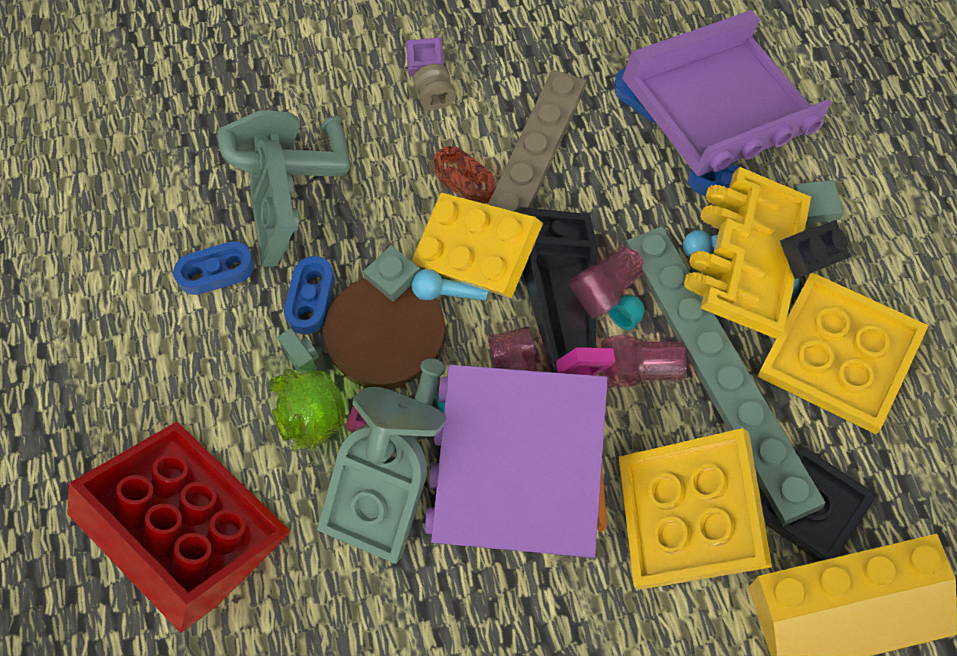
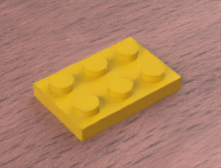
M440 193L411 262L418 266L420 270L432 269L439 273L441 277L512 299L543 223L533 216Z

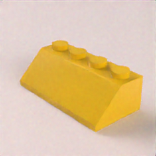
M938 534L760 575L748 587L771 656H873L957 635L956 578Z

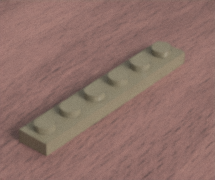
M551 70L488 205L517 212L520 207H532L586 89V79Z

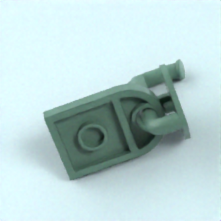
M261 110L217 130L222 157L229 164L250 173L251 199L261 267L277 266L283 252L288 251L292 233L298 230L297 208H292L291 203L293 193L292 175L339 177L344 176L349 171L350 158L340 116L329 117L321 125L323 131L327 132L331 151L290 150L300 128L298 117L290 112Z
M426 359L421 362L420 369L422 374L415 399L381 387H367L354 396L352 404L367 424L359 427L349 435L339 449L317 528L322 533L395 564L403 555L427 475V463L424 452L413 436H435L445 426L446 422L444 413L432 407L440 377L445 372V365L436 359ZM397 451L396 457H391Z

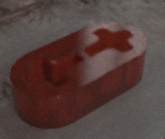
M448 146L440 149L435 154L433 160L435 174L439 181L461 198L483 204L489 203L496 188L494 175L458 147ZM457 162L458 170L451 166L445 169L444 163L453 164ZM471 181L476 185H481L484 182L485 190L477 188L473 191Z

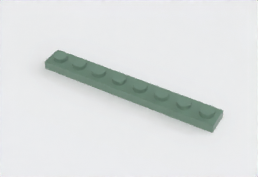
M663 226L627 240L626 248L726 427L729 431L744 428L749 432L758 484L782 526L823 509L826 504L715 314L700 308L703 296L695 294L693 291L690 292V290L684 287L685 276L689 274V270Z

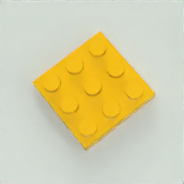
M810 273L787 317L784 333L775 340L757 377L865 430L877 434L885 422L929 325L820 275Z
M744 428L619 456L633 584L635 588L642 590L772 567L750 434Z

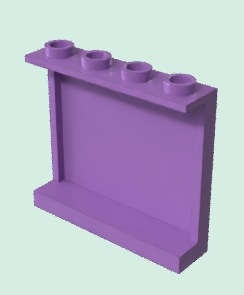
M752 10L632 51L622 78L697 176L711 171H722L735 161L743 158L748 160L757 156L762 150L772 146L781 147L792 138L802 134H813L823 125V117L832 104L828 99L811 106L752 36L760 19Z
M449 365L448 377H441L439 385V402L445 403L444 415L446 416V422L441 431L434 436L435 445L441 446L439 463H432L430 473V489H436L435 507H428L425 532L426 534H432L431 543L595 559L608 377Z

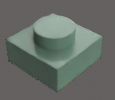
M390 245L363 271V274L369 283L394 302L411 286L412 280L420 271V268Z
M291 328L277 337L285 354L306 383L319 375V371L314 363V360L318 359L319 355L307 337L299 340Z

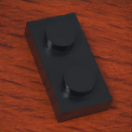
M837 220L780 240L795 279L851 257L846 235L839 228Z

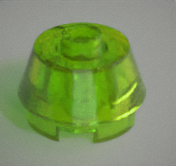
M286 369L283 375L270 379L268 389L271 393L277 391L278 398L276 402L277 408L272 409V414L282 440H293L294 443L291 444L293 452L304 448L312 451L342 428L343 398L339 388L335 386L327 372L322 370Z

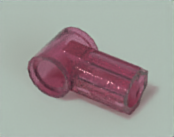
M624 245L615 249L599 264L591 266L578 274L568 284L589 317L596 318L612 309L621 301L622 298L619 294L643 274L642 265L644 261L638 251L631 250Z
M528 326L488 335L489 348L495 368L537 371L535 364L537 362L536 351Z
M616 335L608 337L601 342V348H613L616 361L612 366L603 371V376L608 377V387H632L639 384L641 380L685 379L687 358L683 341L638 342L632 336Z

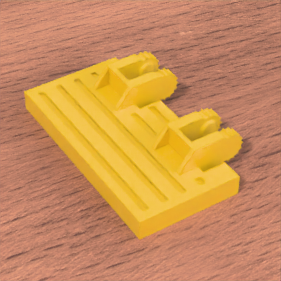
M739 167L732 175L729 188L716 184L708 187L705 197L712 205L703 207L700 217L707 225L710 224L712 227L719 229L713 254L699 250L691 254L690 266L700 270L702 274L699 272H689V274H686L684 287L690 290V292L693 291L695 294L703 296L701 309L776 339L785 331L795 281L780 240L805 231L811 196Z

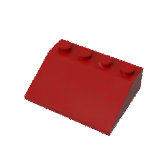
M177 421L69 483L67 514L180 633L215 609L290 533V530Z

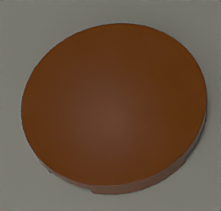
M363 278L344 289L333 301L325 318L323 334L327 352L337 369L344 374V377L366 388L381 387L395 389L403 387L404 383L422 374L420 369L422 361L426 359L438 360L445 343L446 327L442 308L436 298L433 300L419 299L413 293L411 285L399 298L392 302Z

